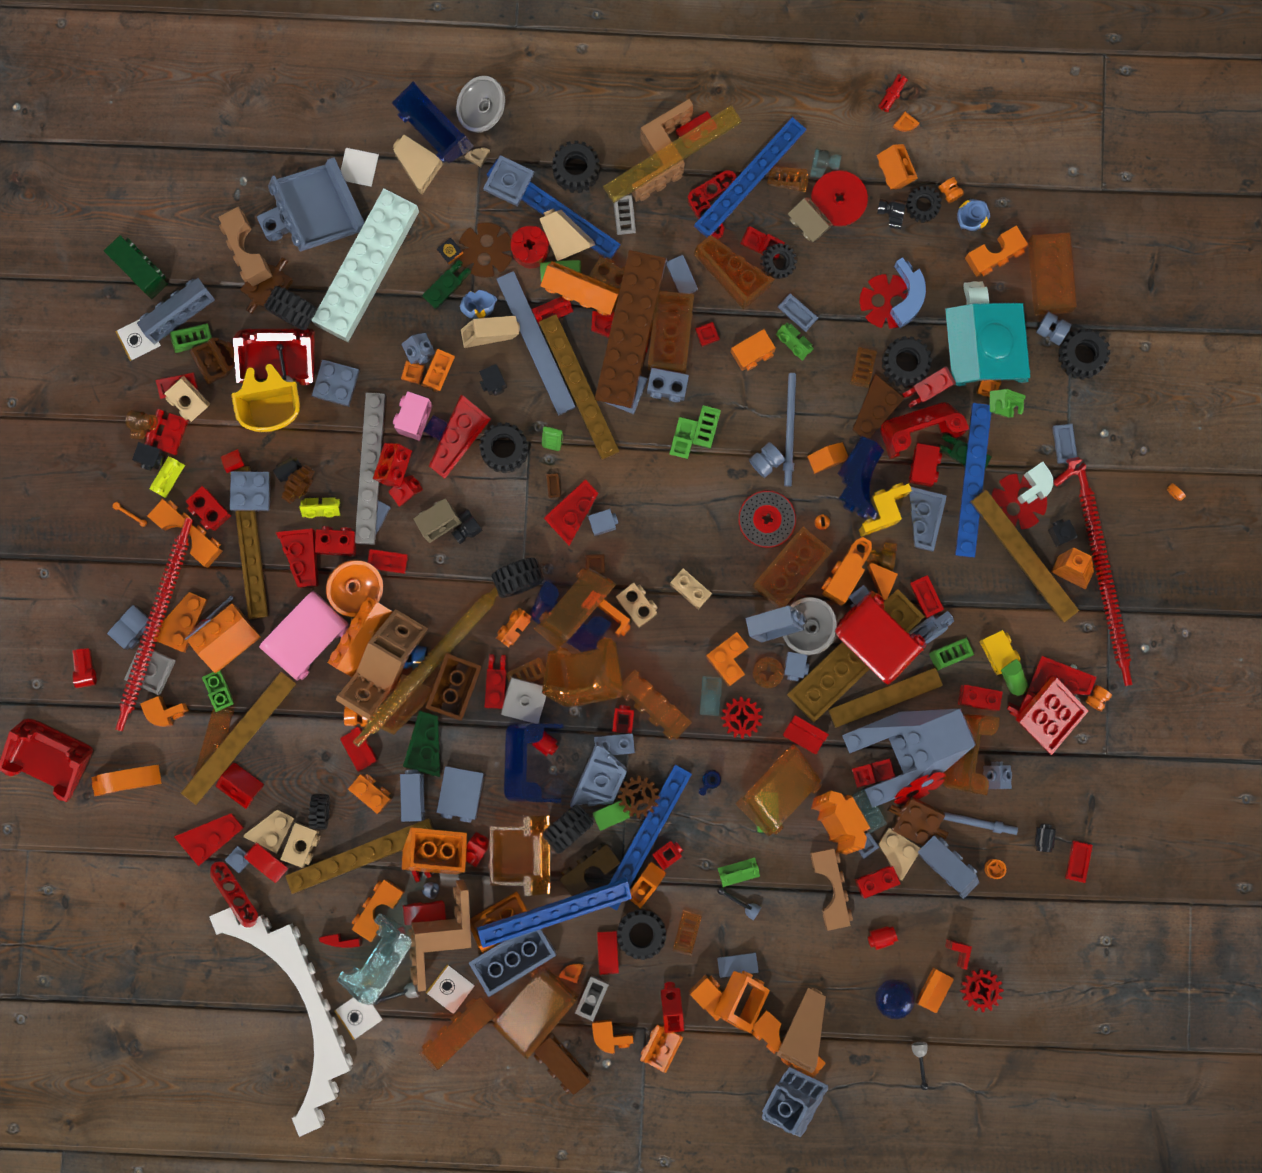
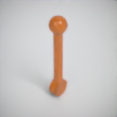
M113 503V508L115 510L122 511L129 517L139 522L140 526L145 527L147 525L146 520H141L137 516L133 515L132 513L121 507L120 503Z

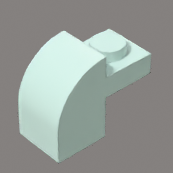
M983 281L964 283L967 305L989 304L988 289L984 287Z
M1041 462L1024 474L1032 488L1017 499L1021 504L1026 501L1029 504L1038 498L1037 495L1042 500L1051 492L1053 477L1044 462Z

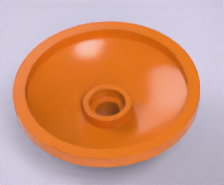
M350 560L340 564L332 571L326 584V596L330 605L338 613L349 617L357 615L361 604L367 597L379 603L383 593V581L380 573L374 566L362 560ZM353 582L354 586L352 588H349V584Z

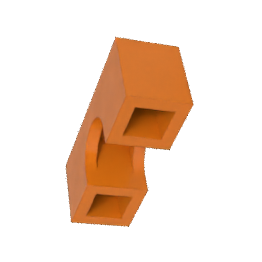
M1017 225L998 237L997 241L1001 246V252L991 253L983 244L967 254L965 259L976 277L981 274L984 277L993 271V267L997 265L1002 267L1009 262V258L1013 256L1017 258L1025 253L1028 243Z
M384 879L383 882L379 880L373 889L375 894L372 899L370 897L367 898L362 906L365 908L361 915L357 914L352 921L354 926L351 930L370 942L374 941L384 925L375 916L377 906L384 904L394 909L405 893L403 889L387 879Z

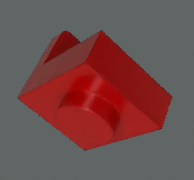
M411 475L403 478L401 486H394L388 492L400 507L415 494L423 491L419 481Z
M1028 690L1020 707L1009 702L1007 705L1009 713L1018 717L1035 697V693Z
M476 832L466 845V862L477 867L492 842L486 836Z

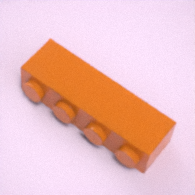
M553 261L547 265L540 285L549 293H558L566 300L580 302V305L583 307L597 309V312L602 315H611L615 311L620 289Z
M367 597L361 604L355 618L352 619L346 633L341 637L335 651L330 655L327 663L353 677L357 672L368 642L393 611Z

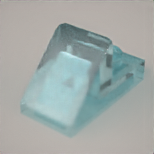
M702 676L699 715L719 716L722 678Z

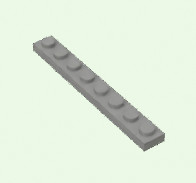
M366 393L355 532L356 544L375 545L379 482L374 480L373 476L382 451L386 395L380 393Z

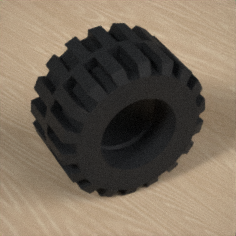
M569 141L566 142L567 146L561 145L560 151L556 150L555 157L552 160L553 175L557 180V184L559 186L562 185V189L565 191L569 189L570 193H574V190H578V193H582V189H585V191L589 190V186L593 187L595 180L599 178V158L596 151H593V147L590 145L587 147L585 142L579 144V141H574L575 144H571ZM573 159H579L587 164V169L582 174L572 175L565 170L566 164Z
M281 286L274 287L264 304L266 310L300 330L307 329L317 311L315 306Z
M1082 328L1079 331L1072 332L1062 342L1058 352L1060 354L1058 360L1062 362L1061 368H1066L1067 371L1065 373L1067 375L1071 373L1073 374L1072 378L1080 377V379L1084 380L1086 377L1088 379L1092 378L1104 369L1110 359L1108 356L1111 353L1107 349L1110 345L1108 342H1104L1106 339L1104 335L1102 337L1099 336V331L1092 332L1093 329L1088 328L1085 330ZM1077 345H1085L1092 350V363H1083L1077 359L1075 355V347Z
M903 336L901 339L897 338L893 343H890L882 357V370L885 371V377H889L888 381L891 383L894 381L896 386L903 385V387H907L910 385L912 387L925 378L931 368L932 358H930V350L927 351L926 349L928 346L921 344L922 340L918 338L916 341L912 336L910 338ZM900 353L913 355L917 361L916 369L904 371L899 368L896 363L897 355Z
M500 422L496 426H490L489 430H485L484 436H481V444H479L480 453L484 462L494 471H502V473H507V471L513 472L514 469H519L521 464L525 463L526 456H528V443L521 429L519 430L517 426H512L510 423L502 424ZM501 438H509L515 443L514 453L507 458L497 457L493 452V445Z
M533 557L508 564L491 575L500 598L523 593L544 581L538 562Z
M576 804L543 832L542 837L559 854L592 827L594 821L579 804Z
M647 909L634 910L623 917L618 926V943L622 951L626 955L633 957V959L645 960L653 958L665 945V925L661 918ZM637 923H646L653 930V939L645 946L636 945L630 938V931Z

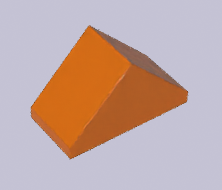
M843 442L826 446L807 456L814 474L850 460Z
M874 563L869 564L867 568L876 590L885 601L888 599L898 574Z

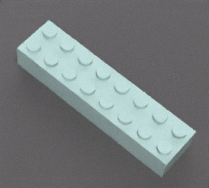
M383 188L312 319L315 326L349 342L419 213L417 205Z

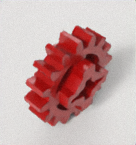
M740 697L738 702L733 698L732 705L726 703L728 709H722L725 716L721 717V720L726 721L722 726H728L727 733L734 732V738L740 734L741 739H744V734L751 737V731L758 732L755 727L762 725L758 722V719H762L763 716L758 715L761 708H755L756 702L750 704V698L745 702L743 697ZM738 705V711L735 714L729 715L732 708ZM745 705L751 708L754 714H749L745 710ZM741 709L743 716H747L743 724L736 718L740 715ZM749 721H754L753 725L746 730V724ZM730 722H735L738 725V730L733 728Z
M979 969L978 974L972 970L971 977L965 975L967 982L961 981V984L965 986L964 989H960L961 993H965L962 1000H968L966 1005L968 1007L973 1005L974 1011L980 1008L981 1012H985L986 1007L992 1011L991 1005L998 1006L997 999H1003L999 995V992H1004V989L999 988L1002 982L1000 980L996 981V974L990 976L991 971L989 970L985 974L983 969ZM981 977L988 978L991 982L984 983ZM973 982L972 990L969 991L970 985ZM980 985H981L983 988H986V989L983 991V992H984L983 995L980 994V993H978V992L980 991ZM992 991H994V995H993V997L990 999V995H991ZM980 998L983 1003H976L972 999Z

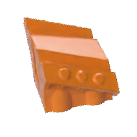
M829 791L815 797L811 809L820 811L818 821L822 822L830 836L829 841L838 843L836 852L848 855L864 849L867 840L864 832L869 830L870 826L851 795L843 797L842 793Z

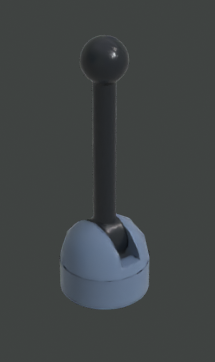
M719 887L717 890L719 895H725L744 907L746 915L753 921L762 908L755 903L746 905L725 892L723 887Z

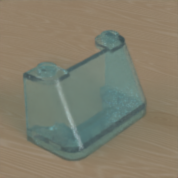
M381 913L378 914L374 922L379 926L376 934L382 938L362 970L354 966L353 972L349 974L341 972L337 979L358 1002L365 1005H372L377 1001L412 944L407 929L401 923Z

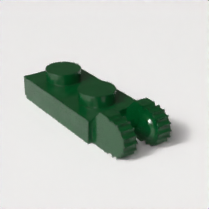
M461 260L453 264L450 270L448 269L422 295L435 310L462 285V282L471 273V270L467 268L458 278L454 275L463 264Z
M943 434L942 439L954 445V447L950 450L946 446L938 444L937 447H940V452L965 465L967 444L959 439L956 440L947 434ZM988 454L986 455L985 469L992 458Z

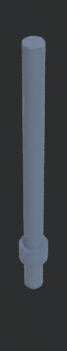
M789 373L786 451L785 463H783V471H785L784 486L787 487L792 486V472H794L795 464L793 463L795 373Z
M944 812L945 817L943 820L990 829L1000 834L1004 832L1017 835L1018 827L1004 825L1003 822H990Z

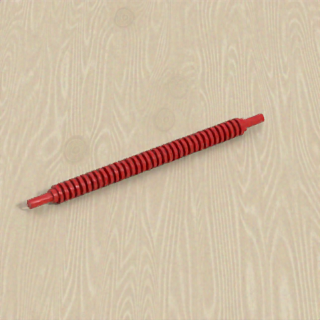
M1080 470L1079 481L1081 490L1079 498L1083 497V499H1080L1081 503L1084 502L1081 504V507H1085L1082 509V512H1087L1083 514V517H1088L1084 521L1089 522L1085 524L1086 527L1090 526L1086 530L1087 532L1091 531L1087 535L1088 537L1092 536V538H1089V541L1093 542L1089 544L1094 546L1091 548V551H1095L1092 553V556H1096L1093 558V561H1097L1094 563V566H1099L1095 568V571H1100L1096 575H1101L1097 580H1102L1098 584L1103 585L1099 589L1104 590V592L1100 593L1105 595L1101 598L1106 600L1102 603L1107 605L1104 607V610L1108 609L1105 612V615L1109 614L1106 620L1110 619L1107 625H1112L1108 627V630H1113L1109 634H1114V636L1110 637V639H1115L1111 643L1116 644L1112 648L1117 649V651L1113 652L1118 654V656L1114 657L1119 659V661H1116V664L1122 670L1125 686L1133 685L1129 670L1131 658L1127 659L1130 656V653L1126 654L1129 648H1124L1128 646V643H1123L1127 639H1122L1126 634H1121L1125 630L1120 629L1124 625L1119 624V622L1123 621L1118 619V617L1122 616L1117 614V612H1120V609H1116L1119 607V604H1115L1118 602V599L1114 600L1117 594H1112L1116 592V589H1111L1115 585H1110L1114 580H1109L1113 576L1108 575L1112 571L1107 570L1111 567L1106 565L1110 562L1105 560L1108 558V555H1104L1107 553V550H1103L1106 548V545H1102L1105 543V540H1100L1104 538V535H1099L1103 534V531H1098L1102 529V526H1097L1101 522L1096 521L1100 517L1095 516L1099 513L1094 511L1098 508L1093 506L1096 505V501H1092L1095 500V496L1091 497V495H1094V491L1089 488L1085 470Z
M185 518L180 536L178 535L177 539H174L177 545H172L176 548H171L174 554H169L172 559L168 558L167 561L171 563H166V566H169V568L164 570L168 572H163L166 578H161L164 583L160 582L159 585L163 587H158V590H161V592L156 594L160 596H155L158 602H153L156 607L152 606L151 609L155 611H150L153 617H148V619H151V621L147 620V624H150V626H145L148 631L144 630L143 633L147 635H142L145 641H140L143 645H139V648L142 650H137V653H140V655L136 654L135 657L139 659H134L137 665H132L135 669H131L130 672L134 674H129V677L132 678L127 680L130 684L126 683V687H129V689H124L127 694L123 693L122 696L126 698H121V701L124 703L119 704L121 706V713L115 728L116 730L123 731L128 714L135 708L131 705H136V702L133 700H137L138 697L135 695L140 693L136 690H141V687H138V685L142 686L143 683L139 681H144L141 675H146L143 671H147L148 668L144 666H149V663L146 662L151 660L148 656L152 657L149 651H154L151 646L155 647L156 644L152 642H157V639L154 638L159 636L156 632L160 633V629H157V627H162L159 622L163 623L164 620L160 618H165L162 612H167V610H164V608H168V605H165V603H170L167 598L171 599L172 596L168 594H173L170 588H175V586H172V584H176V581H173V579H178L175 574L179 575L180 572L176 570H181L178 564H183V562H180V559L184 560V557H181V555H186L183 550L187 551L188 548L184 546H189V539L187 537L193 522L192 519Z

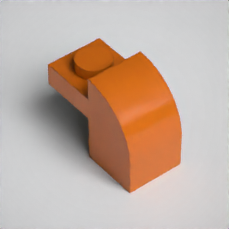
M160 696L140 703L146 719L150 723L162 727L173 726L171 718L173 720L185 716L184 713L189 711L184 703L167 709L163 697Z
M612 1019L592 1021L594 1041L602 1051L613 1054L615 1053L614 1045H618V1048L630 1047V1044L634 1043L633 1033L613 1035Z

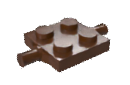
M282 257L276 266L268 264L272 273V277L255 286H252L248 281L244 283L240 291L252 300L245 309L246 311L253 314L258 305L264 307L275 286H281L288 290L293 280L282 271L288 263L286 259Z
M912 796L901 808L892 803L888 806L887 811L897 815L891 827L892 831L922 846L935 834L943 839L947 838L946 836H948L949 832L939 828L945 817L944 812Z

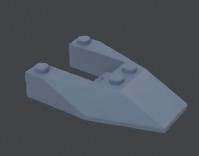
M961 708L901 711L842 735L849 753L889 738L903 774L865 789L872 808L896 799L895 796L901 789L912 787L910 783L920 777L928 775V779L933 773H944L976 745ZM931 779L924 782L921 787L931 784L934 780Z

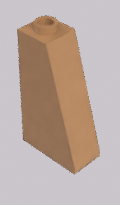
M808 988L777 1053V1056L813 1073L817 1066L826 996L822 995V992L815 988Z

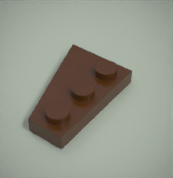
M875 374L852 430L867 442L904 398Z

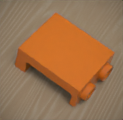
M593 591L581 606L582 610L589 614L596 605L621 625L615 632V635L617 637L620 635L625 636L631 628V625H629L630 619Z

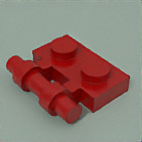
M157 409L155 416L153 415L151 419V428L146 433L145 444L152 446L153 442L157 441L159 442L157 448L176 456L189 420L169 413L167 420L162 419L164 411ZM163 425L162 435H156L159 426Z

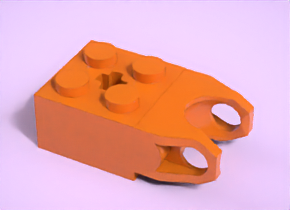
M862 537L851 545L843 560H838L831 572L834 575L832 578L828 577L821 588L824 590L823 596L840 606L846 603L865 571L862 566L872 550L871 541ZM857 545H862L865 548V552H859Z

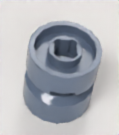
M1048 311L1037 328L1036 333L1044 338L1050 337V341L1059 346L1072 324L1063 319L1059 321L1058 316ZM1051 324L1055 325L1053 331L1049 330Z
M770 442L761 448V453H756L749 459L753 468L763 478L773 471L772 467L777 468L785 461L780 451Z

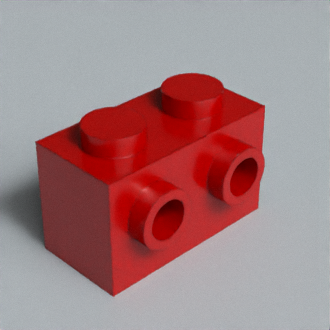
M326 526L321 527V530L316 529L315 553L319 555L356 556L355 531L347 527H341L340 531Z

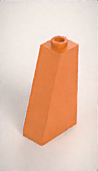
M1072 548L1058 556L1051 573L1086 589L1094 573L1092 556Z

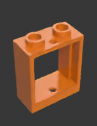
M733 971L714 1015L738 1029L751 1033L770 990L763 986V981L756 978L752 979V974L742 971V973ZM747 984H749L753 989L740 1017L734 1015V1012Z

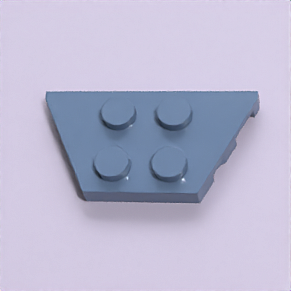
M596 742L571 799L570 807L576 804L595 806L597 804H613L627 769L599 742Z

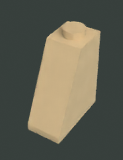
M403 135L401 139L398 138L396 140L393 150L416 189L423 195L442 167L443 162L440 157L406 135Z
M551 209L544 212L545 216L540 218L557 261L595 245V242L562 210L555 211Z
M516 316L473 319L461 329L464 348L511 340L519 335L520 326Z

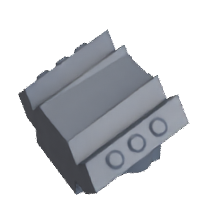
M789 1067L780 1082L774 1087L762 1110V1119L782 1128L787 1133L801 1137L807 1130V1125L813 1119L817 1107L823 1100V1096L828 1090V1085Z

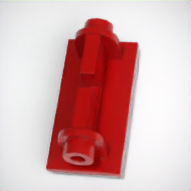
M562 296L531 309L539 327L540 321L553 315L561 318L573 312L570 301Z

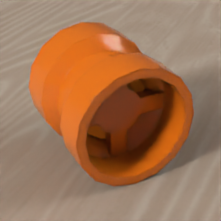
M955 177L948 179L938 187L946 195L945 199L948 203L954 202L964 194L962 188L958 187Z
M1095 685L1092 693L1093 696H1088L1085 702L1102 712L1105 707L1104 703L1110 700L1112 694L1101 686Z
M990 859L984 865V872L990 878L1000 879L1006 874V865L1001 860Z

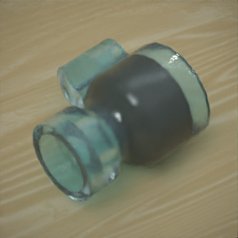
M816 148L810 177L821 178L827 167L839 170L841 155L834 154L832 156L827 150Z

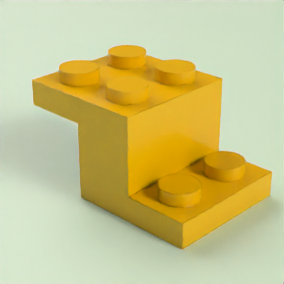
M899 483L889 489L890 491L886 492L883 489L872 495L868 503L874 518L862 523L863 526L859 529L861 537L893 526L902 519L895 500L906 497L912 491L909 484Z

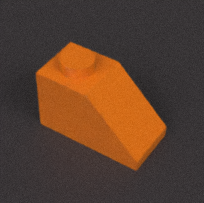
M650 862L630 889L632 899L629 900L641 908L656 890L666 872Z

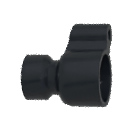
M880 199L877 214H888L890 228L901 230L906 201L895 199L888 202L887 200Z
M467 509L458 515L462 522L461 528H456L451 533L457 542L462 544L466 541L467 537L473 538L483 530Z

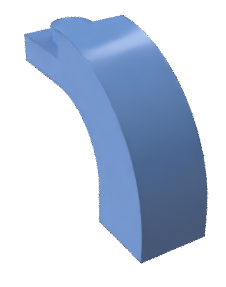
M903 257L896 261L894 267L906 283L908 294L907 298L892 308L890 312L900 329L916 317L922 307L926 294L925 280L921 270L918 269L913 273L911 264L905 261Z

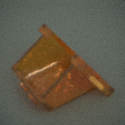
M524 816L523 826L490 827V841L488 844L490 851L488 865L490 870V886H524V896L550 894V846L542 837L543 832L549 828V816Z

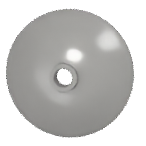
M479 76L470 80L462 88L457 99L456 113L459 122L464 128L479 133L489 130L499 121L505 107V93L501 84L492 77Z
M808 597L794 602L791 607L804 615V630L783 636L786 644L800 654L815 655L821 653L832 644L836 637L835 628L838 626V621L834 610L829 604L818 598ZM813 625H816L815 631H811Z

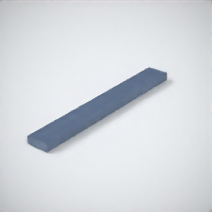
M514 271L497 278L513 316H516L520 326V333L558 416L575 409L573 400Z

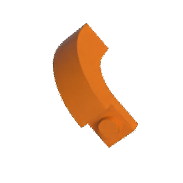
M159 765L126 769L91 777L94 796L162 784Z

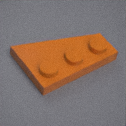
M189 592L164 619L163 623H161L162 627H157V629H160V633L156 632L159 636L154 637L157 639V642L185 653L189 645L185 638L198 624L208 600Z

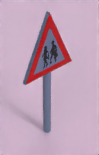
M233 596L224 601L210 616L201 620L185 640L211 621L233 599Z

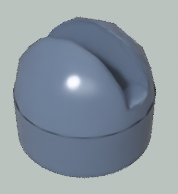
M427 882L423 885L424 890L422 892L426 897L434 899L438 895V884Z

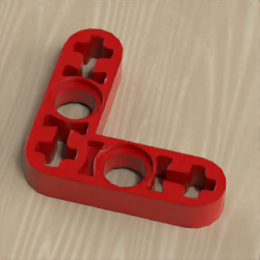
M726 170L689 193L688 204L698 220L701 218V212L711 207L709 202L722 195L737 178L733 171ZM725 176H727L728 178L732 177L731 183H730V184H729V182L723 183V184H722L723 189H721V186H720L719 183H722V182L725 181ZM715 185L717 192L710 194L707 192V187ZM693 195H695L696 197H699V196H700V198H699V202H700V204H701V207H700V208H699V205H698V203H697L696 201H693V202H692V200H693ZM723 224L718 227L720 228L719 234L714 232L710 236L711 239L718 240L723 236Z

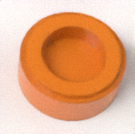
M1171 483L1167 487V491L1177 501H1182L1186 497L1175 484Z

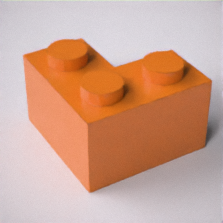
M738 632L706 655V658L728 687L745 675L734 660L749 648Z
M705 974L689 990V993L703 1009L705 1008L718 1021L720 1018L714 1015V1012L724 991L722 992L719 989V982L712 975L708 977Z

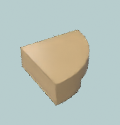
M487 148L470 150L464 157L477 166L482 167L491 151Z

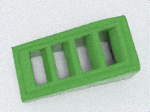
M208 323L170 332L175 353L204 344L212 338ZM203 330L206 339L201 338L200 331ZM196 332L197 341H194L192 333ZM186 335L189 336L190 342L188 343L186 342ZM181 337L182 344H179L177 338Z
M702 406L692 444L711 449L721 410ZM704 413L715 415V419L704 416ZM702 421L711 422L713 426L702 424ZM700 428L710 430L711 434L700 431ZM698 435L709 438V441L698 439Z
M543 427L542 447L560 451L563 442L562 430Z
M966 637L929 653L934 667L938 671L969 658L974 653ZM960 644L964 649L965 655L962 654V651L959 647ZM953 647L958 655V658H956L954 654V651L952 649ZM946 650H947V652H948V655H949L951 661L948 660V657H947V655H946V653H945Z

